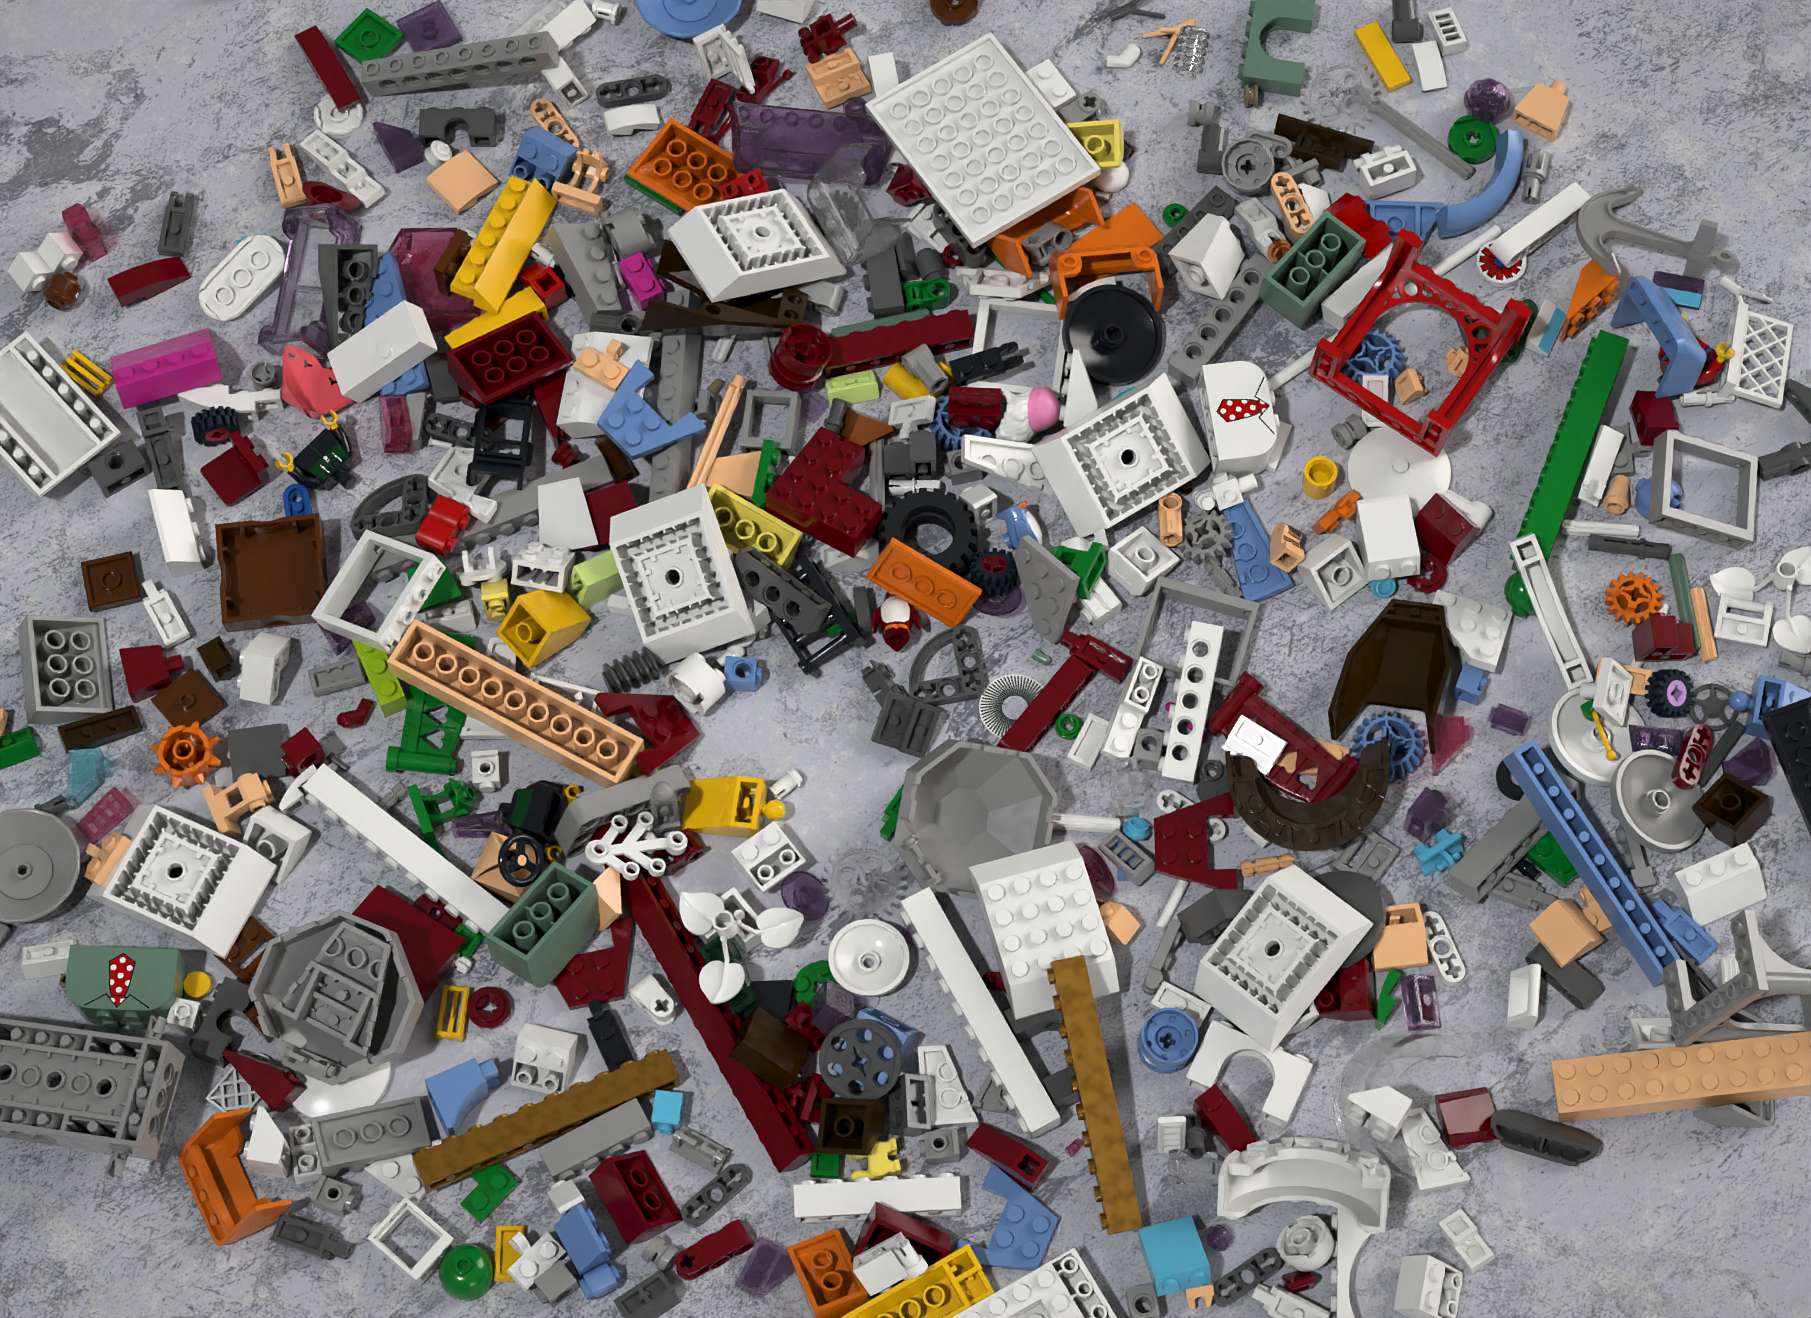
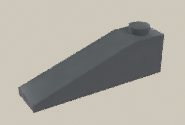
M318 244V271L331 347L339 346L361 330L365 304L371 296V292H369L373 278H376L378 271V244Z

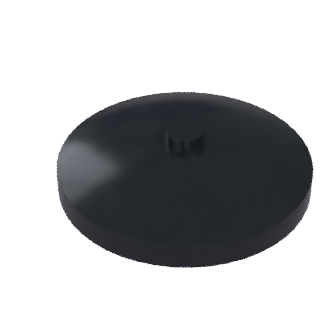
M1106 284L1088 289L1070 305L1063 320L1062 341L1066 354H1073L1074 348L1079 349L1089 379L1103 385H1125L1141 378L1153 367L1162 347L1161 323L1154 308L1142 295L1121 285Z

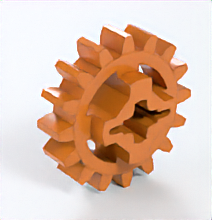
M1629 571L1626 578L1620 573L1617 581L1611 580L1610 588H1607L1605 592L1607 598L1604 605L1610 606L1607 612L1609 615L1616 614L1615 622L1622 619L1624 620L1625 627L1629 625V622H1633L1636 628L1639 626L1640 621H1645L1650 614L1657 613L1661 609L1662 603L1660 601L1663 594L1656 593L1659 589V584L1651 585V576L1645 580L1643 579V572H1640L1638 577H1634L1633 572Z

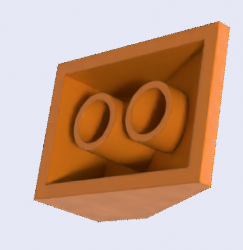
M838 1228L786 1248L813 1318H840L869 1301L866 1289L853 1272L850 1253Z

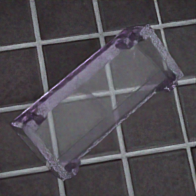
M335 202L285 210L282 230L290 239L274 320L272 326L265 325L261 328L257 343L272 355L283 356L285 346H295L309 352L317 360L329 361L327 353L336 348L331 347L318 271V244H359L363 226ZM288 353L290 357H296V354L291 355Z

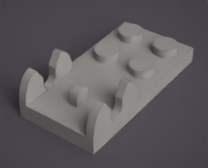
M419 1096L310 1119L322 1173L328 1178H333L344 1167H348L349 1171L356 1173L362 1170L368 1162L415 1153L422 1147L431 1146Z

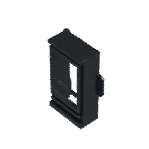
M500 398L487 405L481 403L480 411L475 414L473 432L476 434L473 461L468 464L466 484L468 486L476 485L477 474L479 473L518 478L517 490H522L525 466L531 464L533 444L529 442L533 401ZM486 416L524 420L521 441L498 439L491 436L483 437ZM485 442L487 444L519 445L520 452L517 455L481 451V444Z

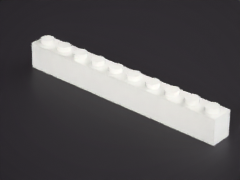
M324 763L302 786L308 803L315 808L318 806L322 807L326 811L324 814L335 824L339 821L346 826L344 830L354 839L360 837L366 842L364 846L371 853L376 855L379 852L385 857L384 862L395 871L399 868L403 871L405 879L415 887L418 884L425 889L424 893L432 901L437 902L440 900L446 905L444 909L454 918L460 916L466 921L464 925L474 934L480 932L486 936L510 910Z
M930 887L902 900V911L899 912L901 920L906 927L911 926L914 932L912 934L913 941L918 949H924L927 955L924 959L930 971L936 970L940 978L937 982L944 995L949 993L953 1001L950 1005L957 1018L962 1016L966 1024L963 1028L970 1041L975 1039L979 1047L976 1049L977 1054L983 1064L988 1062L992 1070L989 1074L995 1086H1001L1006 1095L1003 1096V1099L1010 1111L1014 1109L1019 1118L1016 1119V1122L1023 1134L1028 1133L1032 1140L1060 1125L1059 1113Z

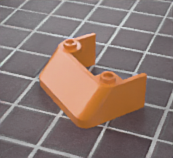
M1080 186L985 243L1006 269L1030 277L1033 274L1028 264L1029 257L1026 253L1027 250L1022 245L1023 240L1027 236L1033 234L1050 221L1070 231L1079 230L1085 222L1103 226L1105 222L1093 191Z
M1139 244L1054 252L1049 259V272L1059 320H1064L1068 301L1065 278L1116 272L1146 271L1153 308L1155 311H1159L1164 286L1156 253L1152 249Z
M249 1108L213 1114L180 1149L178 1155L179 1165L212 1240L218 1246L234 1243L273 1224L292 1204L290 1199L272 1202L269 1198L256 1200L237 1157L245 1142L239 1125L251 1113Z

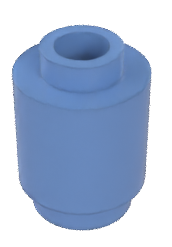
M605 1262L583 1274V1278L578 1280V1283L587 1300L593 1297L596 1300L618 1288L617 1281L621 1280V1277L614 1264L609 1267Z

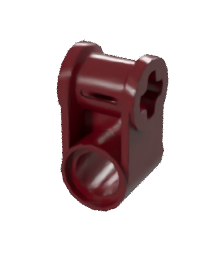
M691 828L680 831L688 840L683 854L671 855L666 849L655 850L654 859H662L665 856L673 859L672 862L665 863L664 876L674 874L686 865L698 860L706 852V848L703 845H699L693 837ZM673 839V841L676 842V843H680V842H681V841L678 840V839ZM655 865L656 870H661L660 866Z

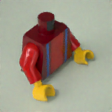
M1681 313L1682 318L1686 321L1685 314ZM1695 337L1707 355L1706 362L1695 385L1712 382L1725 365L1724 360L1732 359L1735 356V351L1732 348H1729L1724 354V350L1728 347L1727 343L1720 342L1716 350ZM1661 345L1658 359L1660 361V370L1663 374L1657 379L1659 384L1670 362Z

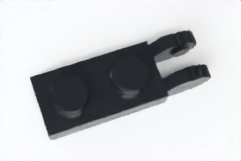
M1012 341L1002 344L998 348H990L949 361V368L956 386L961 387L997 376L1022 365L1024 360L1021 355L1009 357L1004 361L1001 358L1015 353L1019 348L1017 342Z

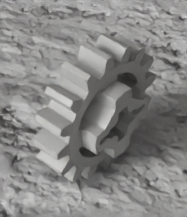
M1204 509L1202 515L1198 516L1194 512L1192 520L1184 519L1187 525L1182 526L1183 539L1182 543L1178 544V548L1187 560L1192 559L1194 564H1197L1201 559L1204 565H1207L1208 559L1212 558L1214 562H1217V555L1225 556L1224 548L1232 547L1229 541L1234 539V535L1231 532L1232 527L1223 514L1218 516L1217 512L1213 510L1208 515ZM1217 527L1220 528L1221 534H1218ZM1190 540H1192L1193 548L1190 546Z

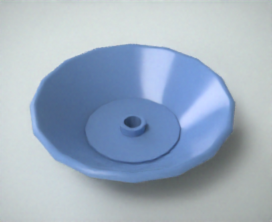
M634 0V4L643 20L660 33L678 38H692L721 24L725 26L738 13L743 0Z

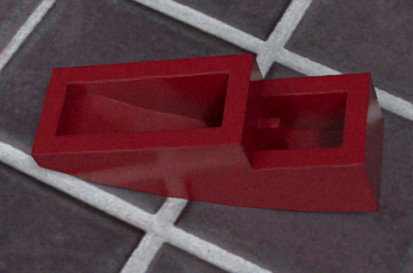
M172 257L133 267L108 278L107 281L120 306L124 307L142 297L147 301L190 279L191 276L180 257Z

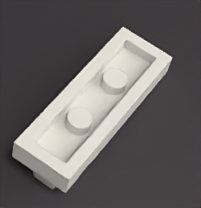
M1598 425L1573 492V498L1590 506L1598 507L1621 445L1623 434L1605 425Z

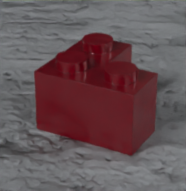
M1663 612L1652 613L1632 631L1635 662L1685 661L1694 654L1691 623H1681L1680 620L1675 619V616H1665Z

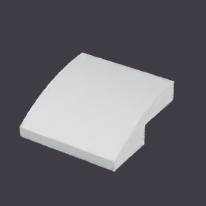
M931 195V197L923 199L899 227L927 248L937 250L938 254L941 255L944 248L949 244L933 225V207L937 201ZM946 213L939 214L941 217H948ZM955 232L954 234L958 236L961 232Z

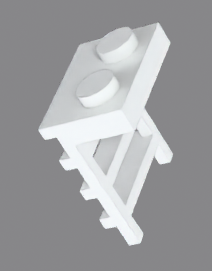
M724 24L692 39L704 76L708 82H710L711 78L717 79L732 72L750 94L755 93L753 87L755 82L742 44H738L735 37L732 38L731 32L729 30L726 31Z

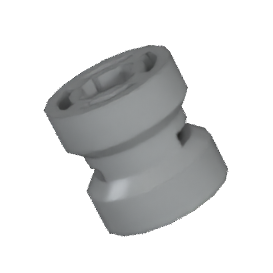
M1190 100L1187 125L1195 126L1197 123L1207 126L1213 123L1215 103L1207 102L1200 104L1198 101Z
M260 361L251 367L250 377L257 392L266 388L277 390L279 380L271 363Z
M1356 414L1347 417L1343 424L1338 423L1331 428L1334 439L1344 449L1351 446L1355 439H1361L1367 435L1364 423Z
M656 1235L645 1247L641 1258L656 1264L657 1269L661 1270L664 1274L673 1266L680 1251L674 1246L669 1247L665 1244L663 1238Z

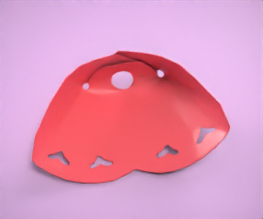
M285 346L282 356L281 397L284 401L313 419H318L321 415L330 414L328 410L337 411L354 402V400L342 396L338 383L331 385L329 377L333 381H337L333 370L322 368L317 358L309 352L295 346ZM288 353H290L291 355L296 354V357H293L290 360V356L288 355ZM304 360L307 361V364H311L312 367H304Z

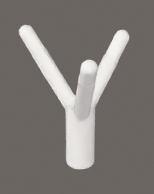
M1726 276L1719 282V285L1736 296L1738 302L1744 303L1743 295L1768 303L1772 302V298L1766 297L1765 294L1743 289Z

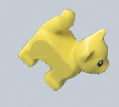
M892 1137L889 1141L885 1142L877 1141L868 1156L849 1155V1160L868 1159V1170H855L850 1174L851 1180L854 1181L856 1178L867 1177L871 1180H882L886 1176L899 1175L901 1173L899 1159L893 1161L888 1159V1156L897 1155L896 1138Z

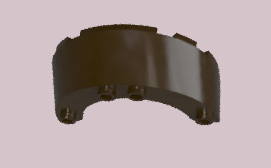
M1381 737L1382 743L1370 744L1363 748L1359 765L1353 778L1340 792L1325 800L1306 803L1286 799L1274 792L1263 781L1255 766V762L1250 757L1242 755L1232 756L1230 751H1225L1227 781L1233 803L1242 819L1255 833L1277 846L1304 852L1321 851L1337 847L1361 833L1372 822L1383 804L1390 775L1387 737Z

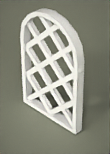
M262 1053L248 1054L274 1064L268 1056ZM233 1066L205 1098L219 1109L221 1113L249 1108L251 1111L261 1100L258 1095L252 1102V1095L257 1093L251 1091V1086L245 1079L237 1080V1070ZM233 1073V1081H226ZM247 1083L248 1091L238 1093L237 1084ZM234 1084V1093L225 1094L224 1086ZM221 1088V1095L213 1096ZM248 1095L249 1104L239 1105L238 1097ZM235 1097V1106L225 1107V1098ZM221 1099L222 1107L213 1100Z

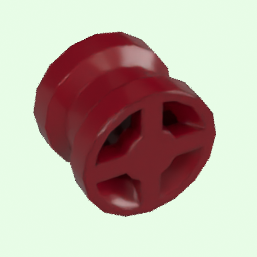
M566 441L554 451L551 461L565 469L581 463L584 455L580 451L573 450L572 445Z

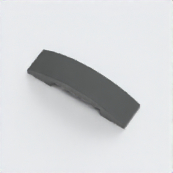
M162 406L136 412L157 489L182 490L187 498Z

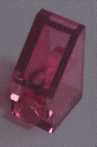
M405 394L379 395L380 429L384 453L410 452L412 426Z
M1464 716L1442 717L1436 754H1431L1433 776H1438L1463 751L1465 742L1469 741L1470 730L1469 725H1464Z

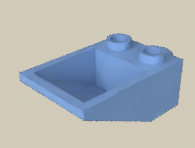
M1760 675L1752 685L1750 697L1744 691H1734L1729 697V705L1733 710L1739 712L1748 708L1744 734L1770 740L1760 716L1811 697V693L1788 681Z

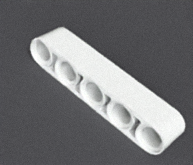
M1576 182L1571 184L1498 237L1490 246L1489 251L1507 268H1510L1576 220L1581 207L1591 196Z

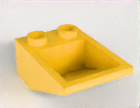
M730 776L689 780L692 789L686 795L681 831L691 828L693 833L751 838L761 831L764 815L771 821H778L785 815V806L779 800H771L765 804L768 789L763 778ZM751 798H755L754 804H751Z

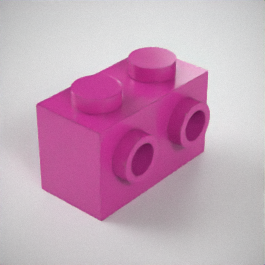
M641 251L618 262L623 281L640 311H646L649 297L665 301V285L661 278L656 279L653 274L655 269L649 258L645 260Z

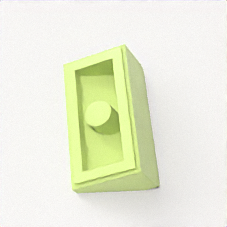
M874 370L824 379L830 408L834 398L843 399L849 405L879 398L878 383Z

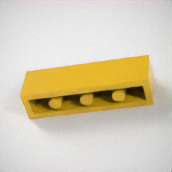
M529 286L505 300L497 314L487 311L445 336L444 340L448 351L533 311H536L546 323L550 321L546 306Z

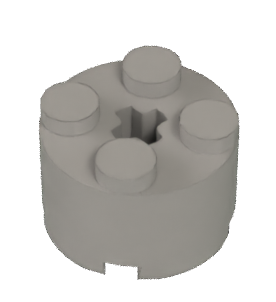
M628 207L602 219V223L608 225V227L603 229L609 244L613 246L615 254L620 253L622 259L619 261L640 251L645 256L651 253V248L655 247L650 233L646 234L642 225L645 224V221L639 210L636 211Z

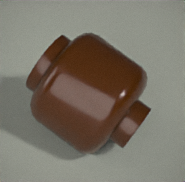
M66 271L64 274H53L43 290L46 303L54 309L61 311L71 308L81 293V286L77 282L78 278Z

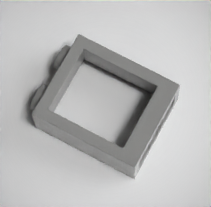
M758 387L755 390L747 389L740 448L743 454L761 451L763 441L766 439L774 440L781 454L795 457L802 403L798 392L788 389L771 391L764 387ZM755 403L790 405L785 439L751 437Z

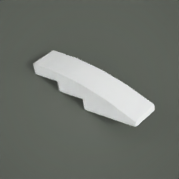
M319 129L299 144L322 170L347 193L357 197L360 204L365 208L371 206L385 194L383 187L370 178L365 169L349 157L345 149Z

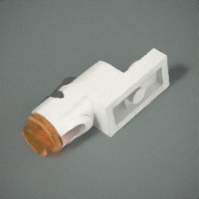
M1256 198L1234 206V215L1245 225L1250 241L1259 249L1264 257L1277 264L1292 247L1286 240L1285 235L1278 230L1276 217Z

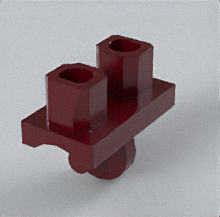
M804 1000L799 1002L792 1012L783 1017L794 1031L811 1041L809 1049L813 1054L817 1050L820 1051L825 1038L831 1032Z
M813 1073L812 1077L808 1076L805 1084L802 1081H798L794 1088L787 1087L784 1095L790 1098L789 1104L791 1108L796 1109L795 1115L801 1125L805 1122L813 1125L819 1124L821 1108L813 1106L815 1098L820 1100L822 1098H829L832 1091L821 1080L822 1075L818 1073Z

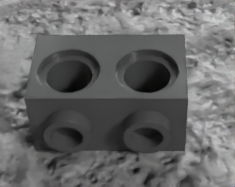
M905 1073L898 1077L894 1086L889 1090L891 1135L915 1137L931 1130L929 1076Z

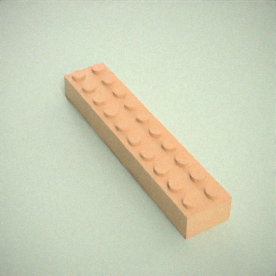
M414 619L387 660L390 674L604 788L626 782L637 765L635 760L637 754L645 751L642 738Z
M1811 1031L1688 1045L1685 1048L1669 1047L1551 1061L1559 1123L1811 1095Z

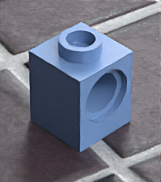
M725 656V681L723 682L725 690L756 692L757 683H762V668L758 667L757 658ZM741 671H747L750 673L747 677L744 678L737 676V674Z

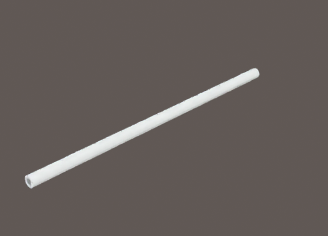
M1493 225L1431 269L1436 275L1441 277L1478 252L1485 243L1501 236L1500 228L1497 225ZM1410 282L1404 286L1405 292L1408 295L1413 296L1417 293V286L1414 283ZM1397 291L1392 297L1399 299L1401 296ZM1393 307V308L1389 309L1388 311H1386L1385 313H1383L1378 319H1380L1381 317H1383L1385 314H1387L1388 312H1390L1391 310H1393V309L1396 308V307ZM1339 331L1326 340L1332 342ZM1316 347L1267 380L1269 390H1276L1311 365Z

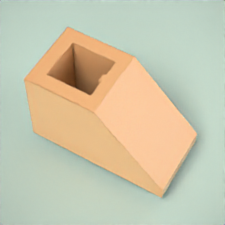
M1096 898L1109 941L1126 946L1141 926L1140 923L1122 904Z

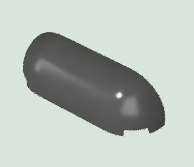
M1497 1110L1493 1112L1491 1117V1129L1500 1140L1501 1145L1511 1150L1559 1164L1578 1166V1164L1594 1158L1600 1148L1597 1139L1583 1130L1519 1111Z

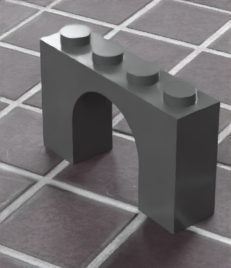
M1011 1008L1003 1011L1002 1014L1018 1043L1044 1031L1059 1032L1058 1023L1062 1022L1060 1011L1055 1012V1010L1015 1020ZM1107 1058L1110 1077L1112 1081L1114 1068L1110 1060ZM1072 1065L1042 1079V1085L1056 1110L1079 1101L1078 1093L1072 1092L1070 1077L1074 1076Z

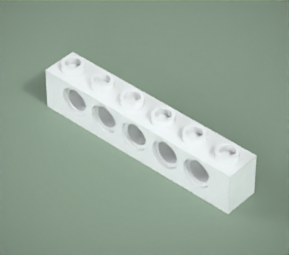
M1192 621L1191 628L1186 627L1183 643H1188L1186 653H1181L1178 668L1183 669L1181 679L1176 678L1173 694L1178 695L1176 705H1170L1168 720H1172L1171 731H1165L1163 746H1167L1166 756H1160L1158 772H1162V779L1194 785L1224 633L1223 626ZM1197 645L1207 647L1208 653L1204 657L1194 655L1193 649ZM1200 671L1203 674L1202 680L1198 683H1192L1188 679L1190 672ZM1188 696H1193L1198 700V704L1195 708L1188 709L1184 707L1183 700ZM1188 722L1193 726V730L1191 733L1183 735L1177 730L1179 724ZM1177 748H1184L1188 755L1184 760L1178 761L1173 758V751Z

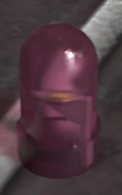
M1075 1139L1065 1148V1152L1070 1157H1073L1083 1146L1082 1139Z

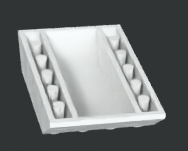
M25 331L0 351V459L31 493L41 498L122 434L33 337Z
M1072 840L968 867L1015 1020L1055 1010L1052 996L1057 995L1055 985L1049 984L1046 970L1051 968L1050 962L1084 955L1093 998L1104 997L1120 991L1111 945L1083 858Z

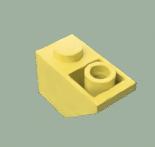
M507 578L497 582H481V598L487 621H503L512 607Z

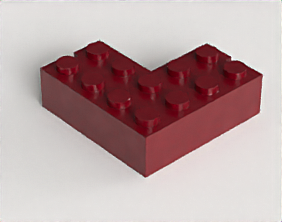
M821 426L767 491L765 511L797 530L854 558L866 544V538L870 539L877 530L882 517V504L849 488L850 484L864 468L865 448L846 438L842 442L840 435Z

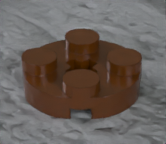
M929 0L932 14L944 26L957 25L969 21L976 16L979 0H960L956 5L950 4V0Z

